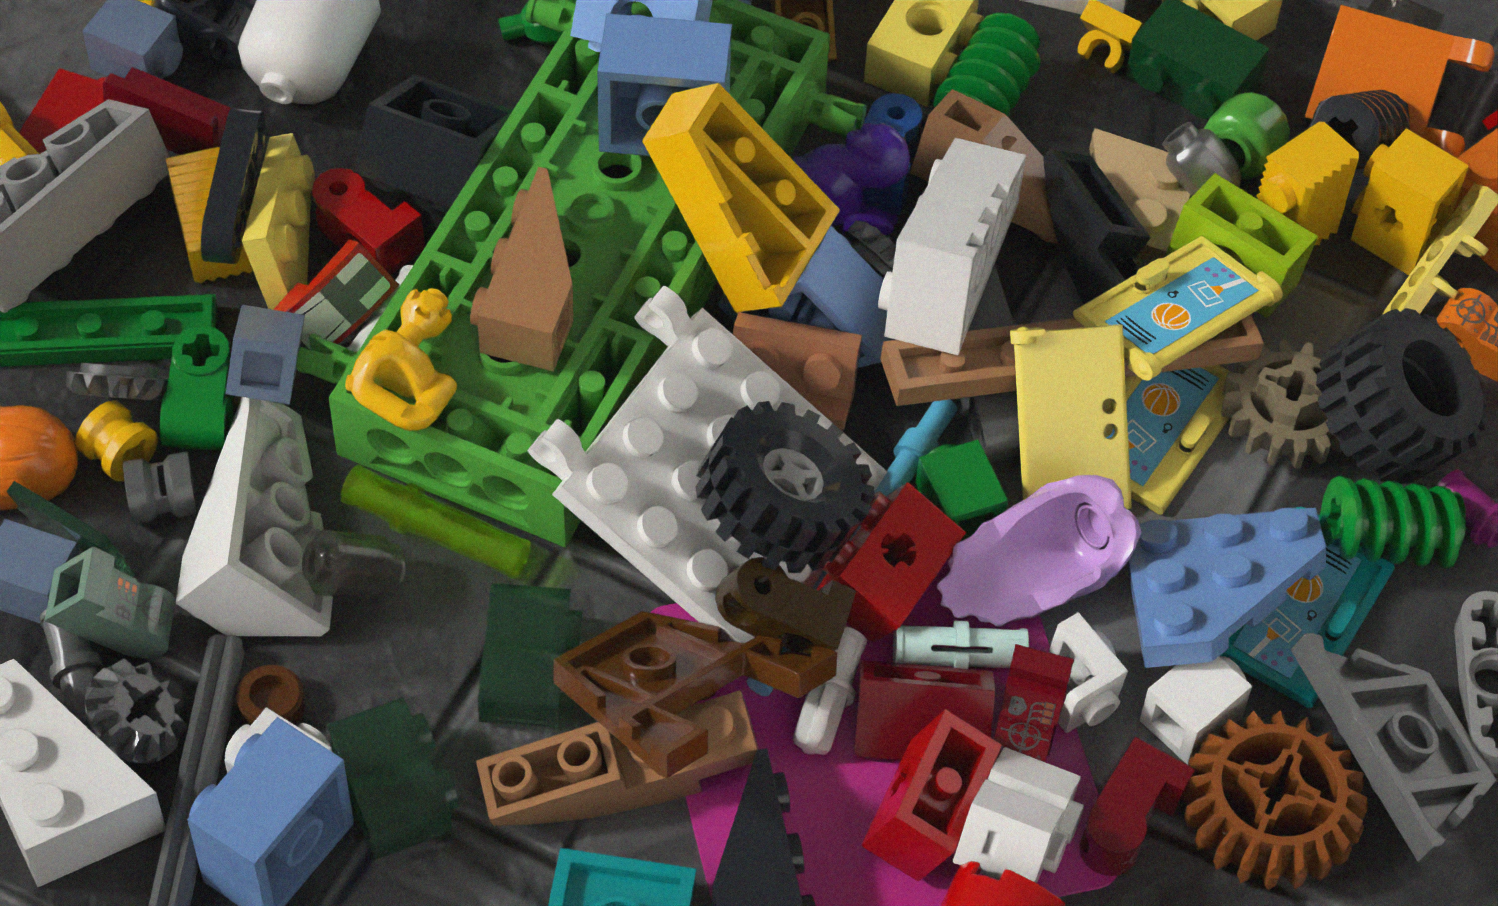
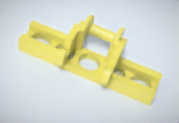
M1476 183L1473 184L1382 315L1394 309H1398L1401 312L1405 308L1414 309L1420 315L1435 292L1446 298L1454 299L1458 292L1438 273L1453 252L1469 258L1473 254L1485 256L1489 249L1474 239V237L1497 206V193L1489 187Z

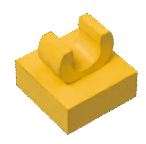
M1089 0L1080 16V20L1088 30V33L1079 41L1078 54L1087 61L1096 46L1101 44L1110 46L1111 53L1106 59L1104 67L1107 71L1114 74L1123 65L1125 58L1124 50L1130 52L1132 39L1142 28L1143 23L1097 0Z

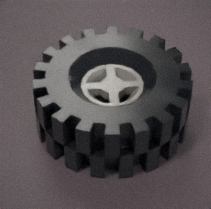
M770 401L758 402L753 410L747 405L739 409L734 418L731 417L698 468L696 476L701 479L695 486L697 498L707 499L701 508L706 520L718 519L721 523L715 531L724 542L734 537L741 543L736 552L749 559L753 552L763 556L762 566L776 570L782 561L786 562L788 573H801L807 564L813 572L822 569L828 560L832 563L869 513L872 507L869 504L874 498V486L867 485V482L872 477V473L868 464L856 463V460L861 455V451L854 442L845 446L839 440L844 432L832 423L827 430L817 424L821 415L811 410H807L803 417L796 415L795 405L781 402L776 411L773 410Z

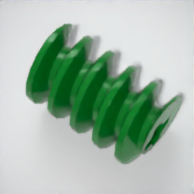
M997 12L987 15L979 24L976 33L968 41L967 47L957 58V63L948 72L947 78L938 87L933 102L934 108L953 89L1009 117L1010 109L1020 100V93L1029 86L1030 77L1040 68L1041 59L1037 52L1040 38L1035 27L1024 19L1009 13Z
M1337 476L1331 479L1326 488L1321 505L1320 525L1325 544L1328 546L1334 540H1338L1340 556L1344 559L1351 560L1354 558L1360 542H1362L1365 559L1369 562L1379 560L1384 546L1387 545L1389 560L1393 564H1401L1405 561L1411 547L1414 564L1425 567L1429 564L1435 549L1438 566L1442 569H1450L1458 558L1460 546L1464 539L1466 509L1461 494L1459 492H1452L1451 489L1444 486H1435L1428 490L1423 485L1412 483L1403 488L1402 484L1395 481H1386L1378 485L1374 480L1363 478L1354 483L1352 479L1346 476Z

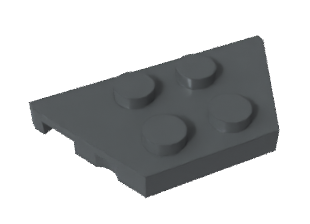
M1305 633L1291 648L1293 655L1417 862H1425L1444 843L1448 835L1497 781L1430 672L1403 663H1390L1380 655L1359 648L1347 658L1324 650L1322 636L1314 633Z

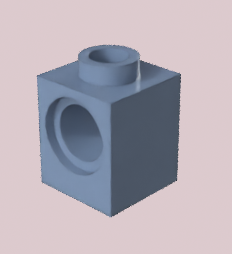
M248 305L241 306L233 337L226 387L227 395L290 405L305 315Z

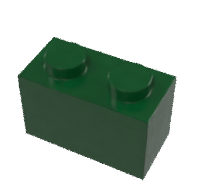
M1164 0L1133 37L1125 76L1137 82L1144 89L1156 92L1184 107L1194 116L1209 120L1227 100L1235 95L1248 92L1255 93L1259 89L1270 48L1180 0Z

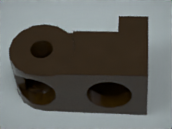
M763 557L749 559L723 578L718 585L715 600L718 611L724 620L754 637L760 635L783 639V651L811 657V650L814 646L833 651L839 648L856 594L855 590L835 580H832L817 591L795 579L788 578L780 565H778L776 570L762 566Z

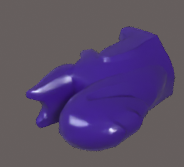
M864 123L860 129L847 133L846 144H825L807 152L803 156H794L793 161L840 209L831 226L833 228L834 226H840V234L847 240L848 238L844 232L856 220L867 222L869 225L876 227L883 235L893 233V225L898 223V217L864 203L865 188L885 189L895 185L907 174L910 162L908 145L895 128L883 123L879 125Z

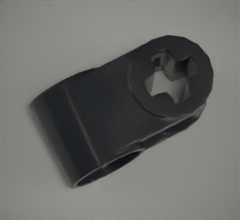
M152 0L151 6L176 17L181 44L204 55L208 60L221 67L234 69L242 65L238 45L257 0H179L184 3L175 0ZM239 9L243 10L241 16L237 15V11ZM224 42L228 44L226 49L221 47Z

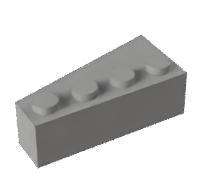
M108 99L43 139L47 149L43 153L27 155L18 159L14 157L0 166V312L6 313L11 308L17 307L26 301L34 288L53 272L68 265L75 253L96 235L110 229L117 217L137 200L152 193L156 184L168 175L165 158L170 156L149 109Z

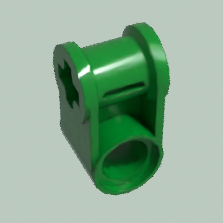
M205 325L191 327L183 331L174 342L167 391L162 399L160 413V439L163 448L222 451L233 421L234 395L226 394L230 366L229 342L225 335L214 327Z

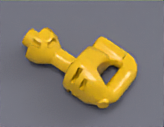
M434 288L423 290L422 292L417 291L418 289L412 290L407 295L401 306L402 325L398 331L394 332L385 329L374 335L356 359L351 375H347L346 390L351 391L354 398L362 406L406 431H419L430 426L438 418L457 389L456 381L451 376L436 371L429 356L418 347L423 339L437 337L452 322L451 311L446 308L449 303L444 293ZM383 387L392 390L403 397L415 399V405L407 403L406 401L397 397L396 395L384 389Z

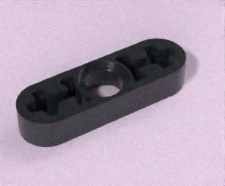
M231 108L228 113L202 223L201 255L205 262L237 264L243 246L242 239L253 202L265 147L266 121L263 111Z

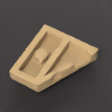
M1095 128L1089 149L1090 156L1094 158L1099 168L1151 237L1137 256L1149 262L1166 257L1165 254L1182 208L1192 197L1169 171L1166 165V157L1169 152Z

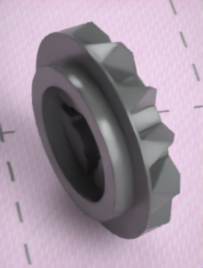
M856 220L844 233L851 242V247L884 278L887 271L893 272L896 245L876 227L869 225L867 222Z
M81 363L80 372L67 371L66 387L79 395L156 401L163 399L168 385V379L158 378V369L95 363Z
M124 658L110 667L103 668L92 678L85 694V712L93 733L118 757L133 763L148 764L162 760L178 747L179 738L188 728V725L180 716L186 701L173 697L169 691L171 678L158 679L152 674L149 662L139 666H132ZM139 699L141 701L144 700L148 710L145 711L144 716L140 719L135 718L129 723L125 718L131 713L130 709L133 707L134 702Z

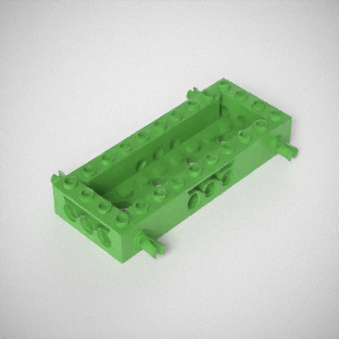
M529 0L526 9V21L563 32L359 351L357 353L346 347L323 339L318 334L311 333L309 335L311 350L300 348L296 368L301 373H308L330 383L337 384L329 396L337 455L566 548L581 519L552 495L562 480L551 470L539 464L527 450L544 430L547 431L554 421L559 419L575 431L581 441L583 450L586 452L668 347L655 335L643 329L634 316L649 298L653 299L663 286H666L682 299L686 306L687 314L691 318L701 308H704L718 280L651 156L599 152L597 71L600 52L588 48V40L570 36L576 2L573 0ZM738 0L712 1L709 22L732 24L729 94L789 157L792 155L810 123L819 126L820 129L845 138L849 131L861 128L866 116L867 106L865 104H857L833 94H825L830 34ZM636 1L633 2L631 8L632 15L653 17L646 5ZM611 165H623L633 172L623 178H610L601 171L604 168H610ZM538 167L548 169L565 252L578 260L575 265L569 267L573 288L574 321L554 372L514 361L500 363L492 360L488 355L480 353L478 326L470 323L471 308L477 290L480 287L488 288L493 278L491 263L496 244L501 237L509 239L514 227L511 223V217L516 196L520 189L529 191ZM434 288L444 293L449 303L446 308L451 311L452 322L437 337L423 339L418 347L429 356L436 371L447 374L456 381L457 389L438 418L430 426L419 431H406L362 406L354 398L352 392L346 390L347 375H351L356 359L374 335L385 329L394 332L398 331L402 325L401 306L407 295L412 290L418 289L417 291L422 292L423 290ZM383 387L384 389L393 393L394 395L406 401L407 403L415 405V399L403 397L400 394Z

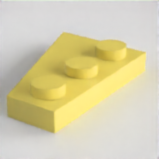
M293 133L269 138L242 239V244L267 307L272 310L298 282L307 285L311 191L316 178L310 157L308 155H301Z

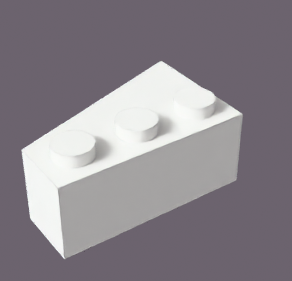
M15 659L0 664V806L37 887L164 832L166 827L157 793Z

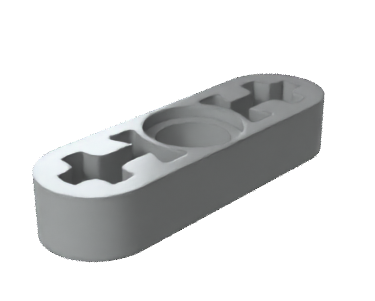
M1481 591L1472 594L1465 600L1454 626L1461 718L1463 727L1491 772L1498 774V748H1496L1493 738L1486 737L1493 722V715H1498V694L1483 690L1477 684L1474 676L1476 672L1483 669L1498 671V593ZM1478 616L1489 617L1490 625L1497 628L1491 648L1483 649L1486 642L1485 626L1482 622L1477 621Z

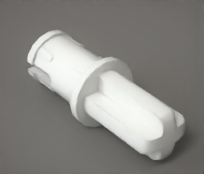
M845 626L839 648L836 650V676L807 693L793 735L794 744L802 748V752L806 754L826 755L831 750L844 708L854 702L856 692L852 687V683L867 640L863 634L853 628Z

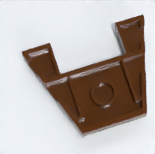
M641 611L555 658L554 684L658 775L668 778L708 754V729L683 719L676 714L700 700L713 697L717 690L741 676L750 677L800 698L836 676L837 652L814 646L811 650V657L782 651L783 639L760 635L746 643L721 639V627Z

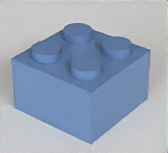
M606 13L597 71L599 152L650 156L642 140L672 93L719 83L729 93L732 24L713 23L704 20L690 21L646 17L643 15Z
M279 717L270 724L262 735L256 733L248 738L235 758L234 767L217 786L211 784L198 795L187 819L203 882L238 906H285L354 824L344 759Z

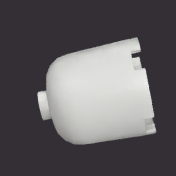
M257 0L238 45L243 69L259 86L260 91L267 98L277 103L316 104L333 97L344 83L381 13L379 0Z

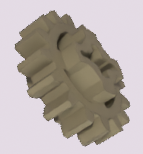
M1287 339L1280 340L1278 351L1271 353L1263 345L1259 360L1238 362L1235 365L1234 372H1228L1222 393L1224 400L1221 416L1232 418L1228 433L1231 437H1239L1246 434L1248 440L1245 452L1249 455L1260 448L1269 451L1267 459L1270 465H1275L1280 456L1285 455L1290 457L1294 469L1301 468L1305 455L1310 454L1316 462L1323 464L1326 462L1330 448L1342 452L1339 447L1341 443L1335 434L1331 435L1326 425L1328 421L1326 414L1320 410L1317 397L1322 395V392L1316 386L1317 373L1322 371L1319 365L1321 359L1313 356L1314 347L1312 343L1307 342L1302 347L1301 352L1292 351Z

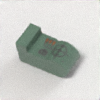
M94 546L54 569L45 615L46 622L130 657L155 658L168 651L176 602L171 592L153 584L139 583L136 578L113 568L115 557ZM72 588L78 589V593L68 599L69 591Z

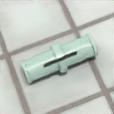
M954 621L953 627L901 625L900 628L893 632V663L952 666V668L968 669V667L1010 668L1015 644L1029 647L1028 630L1025 628H1020L1019 630L969 628L968 621ZM933 645H946V646H957V647H970V646H973V647H989V648H988V649H971V648H945V647H932V646H933Z

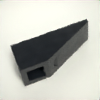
M767 748L756 751L713 882L712 906H815L812 894L802 896L800 894L796 874H802L805 870L802 845L797 832L786 833L782 813L790 812L788 785L784 772H772Z

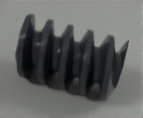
M1371 90L1331 96L1319 102L1310 127L1318 122H1325L1359 152L1356 170L1363 169L1373 152L1381 144L1390 147L1406 128L1410 130L1408 104L1397 94L1386 90Z

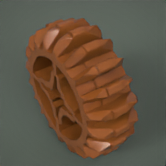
M1281 710L1273 715L1270 724H1264L1255 711L1245 718L1243 727L1228 719L1221 726L1219 735L1216 736L1209 733L1201 742L1199 754L1195 753V756L1190 758L1188 766L1194 768L1195 772L1190 778L1182 797V802L1188 805L1184 814L1186 827L1198 829L1195 838L1197 850L1217 849L1213 859L1216 870L1227 866L1231 862L1239 866L1237 877L1240 884L1247 881L1251 877L1252 872L1263 875V882L1267 891L1276 886L1279 876H1284L1294 890L1304 884L1307 873L1321 882L1323 878L1329 875L1332 864L1341 866V864L1347 861L1352 850L1351 846L1360 840L1364 830L1362 819H1364L1368 809V797L1361 794L1365 783L1363 779L1364 773L1349 770L1353 761L1351 750H1331L1334 743L1332 730L1319 737L1310 734L1311 725L1308 717L1300 721L1297 727L1286 725V720ZM1281 785L1283 789L1279 798L1280 802L1276 801L1272 813L1267 815L1265 812L1269 800L1273 797L1277 786ZM1234 811H1236L1237 813L1241 814V815L1245 818V820L1248 822V824H1246L1244 821H1242V820L1234 813ZM1290 834V835H1294V836H1278V835Z

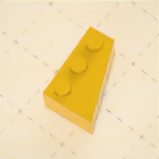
M719 83L672 93L643 138V144L734 312L782 307L840 209Z

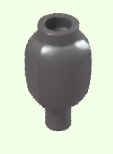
M1186 122L1171 132L1163 141L1162 145L1169 152L1166 157V165L1169 171L1191 196L1214 173L1240 188V168L1229 149L1213 131L1209 129L1197 130L1191 122Z

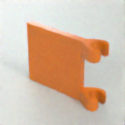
M1340 5L1305 119L1312 120L1319 102L1331 96L1371 90H1386L1397 94L1408 104L1410 131L1457 158L1464 153V138L1453 132L1427 127L1447 63L1450 61L1476 71L1488 72L1495 57L1494 48L1491 44L1483 41L1449 35Z

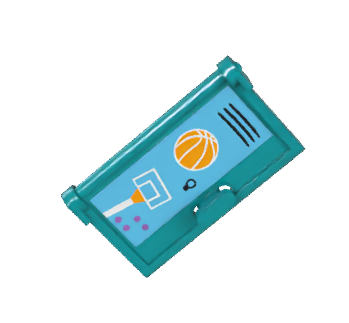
M1296 507V509H1304V508H1305V507ZM1334 540L1332 544L1326 545V568L1311 580L1301 577L1286 590V601L1255 627L1245 624L1229 637V648L1220 657L1224 656L1231 659L1242 671L1299 704L1312 708L1319 696L1293 655L1291 648L1305 633H1314L1323 637L1324 650L1343 656L1393 573L1394 565L1381 557L1376 562H1369L1365 559L1363 547L1360 545L1354 558L1351 560L1344 559L1340 556L1338 540ZM1325 633H1328L1329 635H1331V636H1333V637H1337V640H1336V641H1331V640H1329V639L1325 636Z

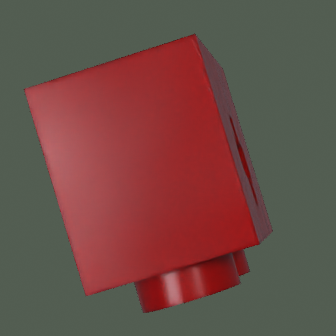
M909 482L887 496L881 491L874 494V498L869 504L872 507L860 524V529L852 540L848 541L832 563L829 560L822 568L827 574L816 588L818 591L832 580H835L855 590L856 594L847 623L873 642L901 627L952 554L956 543L960 542L966 534L961 527Z
M946 709L943 710L911 739L861 846L919 882L954 853L971 804L985 779L987 780L1002 745Z

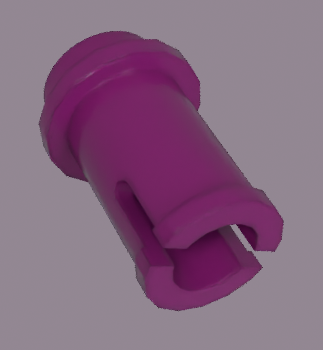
M1456 469L1450 472L1437 486H1444L1451 489L1452 492H1459L1463 497L1466 509L1465 527L1471 532L1470 540L1477 545L1484 543L1489 548L1496 547L1498 545V503L1468 479L1462 470Z

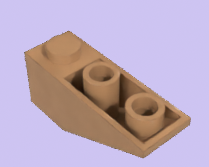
M952 89L928 115L910 173L925 181H929L934 161L936 159L943 160L955 138L1026 155L1019 203L1011 222L1036 233L1038 237L1046 242L1059 244L1054 231L1047 197L1044 162L1041 153L1006 114Z
M538 167L529 191L520 189L516 196L511 217V223L514 227L509 239L501 237L496 244L491 263L493 278L488 288L480 287L477 290L471 308L470 323L478 326L480 353L554 372L574 321L573 288L548 169Z

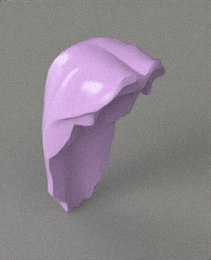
M1076 475L1064 480L1047 483L1025 500L1013 505L997 517L982 523L972 536L956 543L953 548V557L948 563L950 571L937 585V589L942 594L940 605L949 608L957 618H964L969 615L976 616L979 621L990 622L995 626H1003L1019 619L1034 618L1054 607L1065 605L1073 599L1104 587L1112 577H1115L1127 564L1136 548L1142 533L1139 522L1132 512L1124 507L1121 489L1112 479L1098 475Z

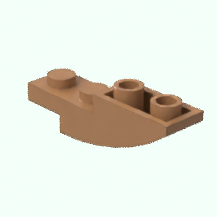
M741 690L692 705L676 714L683 719L708 729V754L668 778L658 775L599 722L476 760L490 822L492 825H531L587 819L665 803L687 795L703 792L700 783L701 779L751 764L754 761L756 751L759 750L747 704Z

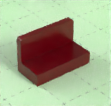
M134 67L130 69L125 78L110 73L103 82L104 102L110 99L149 109L167 150L182 155L221 146L230 107Z
M861 660L854 744L855 754L859 757L902 760L911 739L945 709L991 738L995 701L993 671Z

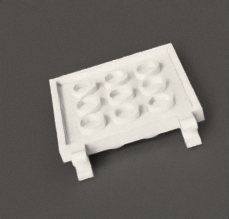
M663 286L653 299L649 298L634 318L643 329L655 335L668 347L586 452L583 450L581 441L575 431L559 419L555 420L547 431L544 430L527 451L539 464L551 470L562 480L552 494L556 499L699 623L721 627V639L746 643L755 637L724 620L717 608L715 600L716 589L723 578L751 558L763 556L753 552L751 557L747 559L736 552L741 543L734 537L724 542L715 531L721 523L718 519L706 520L701 508L707 499L697 498L695 486L701 479L696 476L698 468L731 417L734 418L737 411L747 405L753 410L758 402L770 401L773 410L776 411L781 402L795 405L796 415L803 417L807 410L821 415L817 424L827 430L832 425V422L706 310L701 308L689 318L682 299L670 288ZM844 433L839 438L845 446L853 443ZM855 443L861 451V455L856 460V463L869 465L872 477L867 482V485L874 486L875 492L887 471ZM781 561L779 564L788 578L795 579L813 588L823 572V569L812 572L807 564L801 573H788L786 562Z

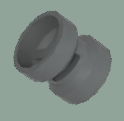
M188 452L169 454L163 462L151 464L143 458L123 461L126 495L133 525L151 523L160 514L172 513L177 518L198 515L195 485ZM161 480H165L166 496H163Z

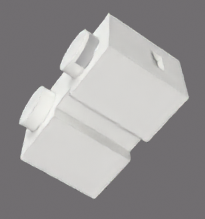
M1004 747L991 769L988 780L985 779L971 804L953 863L962 865L970 861L978 862L982 868L981 874L998 881L1005 869L1011 870L1037 883L1043 869L1055 873L1067 843L1070 844L1084 809L1083 804L1073 801L1081 776Z

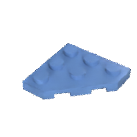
M1316 507L1304 509L1281 508L1271 512L1238 515L1216 514L1205 518L1172 521L1158 519L1139 523L1142 533L1131 558L1127 562V569L1145 668L1213 662L1229 648V637L1245 624L1255 627L1286 601V590L1301 577L1311 580L1325 569L1326 544Z

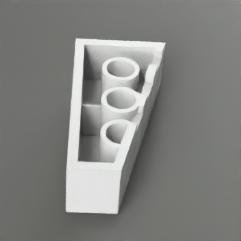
M955 138L943 160L936 159L934 161L928 186L924 193L919 196L916 207L897 238L893 272L887 271L880 290L878 308L887 310L884 337L954 355L959 354L1019 203L1026 155Z

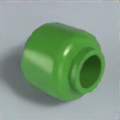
M1254 92L1239 93L1227 100L1210 117L1204 129L1213 131L1229 149L1240 168L1241 180H1252L1262 175V172L1266 170L1264 164L1268 162L1266 157L1288 143L1290 135L1287 117L1279 105L1267 96Z

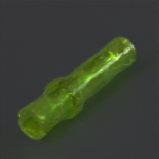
M359 464L353 467L343 484L341 502L380 517V519L389 522L391 530L402 535L409 531L462 556L487 565L512 579H516L528 560L531 551V541L502 531L458 509L435 501V499L426 496L425 489L418 485L409 483L404 486L377 475V473Z

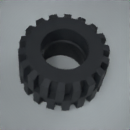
M1408 308L1401 312L1398 309L1388 311L1329 348L1330 352L1323 355L1319 363L1322 371L1317 373L1316 386L1322 392V395L1317 398L1320 410L1326 414L1328 420L1326 425L1331 435L1335 434L1341 443L1340 449L1347 457L1352 456L1356 460L1357 466L1365 473L1369 474L1374 471L1380 481L1395 480L1399 484H1408L1413 480H1418L1470 451L1482 439L1480 432L1486 429L1488 420L1483 410L1488 408L1487 397L1480 386L1483 381L1479 371L1474 369L1470 361L1472 359L1465 347L1462 348L1457 343L1456 336L1447 327L1442 329L1437 320L1427 314L1420 316L1416 310Z

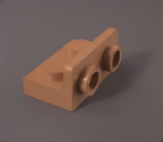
M738 312L733 335L840 430H844L854 397L862 335Z

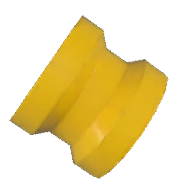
M117 400L107 401L95 408L82 422L75 439L76 449L90 460L99 459L103 472L116 482L124 481L123 461L143 458L149 462L158 443L157 432L144 422L134 423L131 411Z

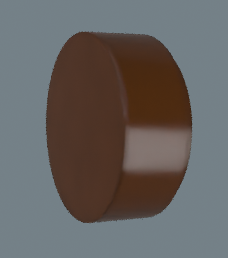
M265 665L253 669L240 681L236 692L240 717L244 724H249L250 726L265 708L270 709L294 725L300 721L305 711L306 703L301 680L293 671L283 666Z

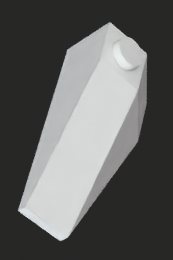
M241 397L182 557L176 604L226 636H322L330 629L334 578L331 564L320 561L316 537L324 532L321 514L310 511L305 484L313 478L302 418L301 415L285 404Z

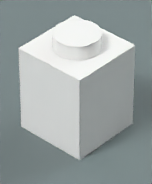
M1224 656L1217 657L1213 662L1176 665L1148 688L1139 721L1188 765L1190 758L1194 757L1195 753L1199 754L1201 742L1209 733L1218 736L1221 726L1228 719L1235 723L1242 719L1252 685L1246 681V677L1239 666Z

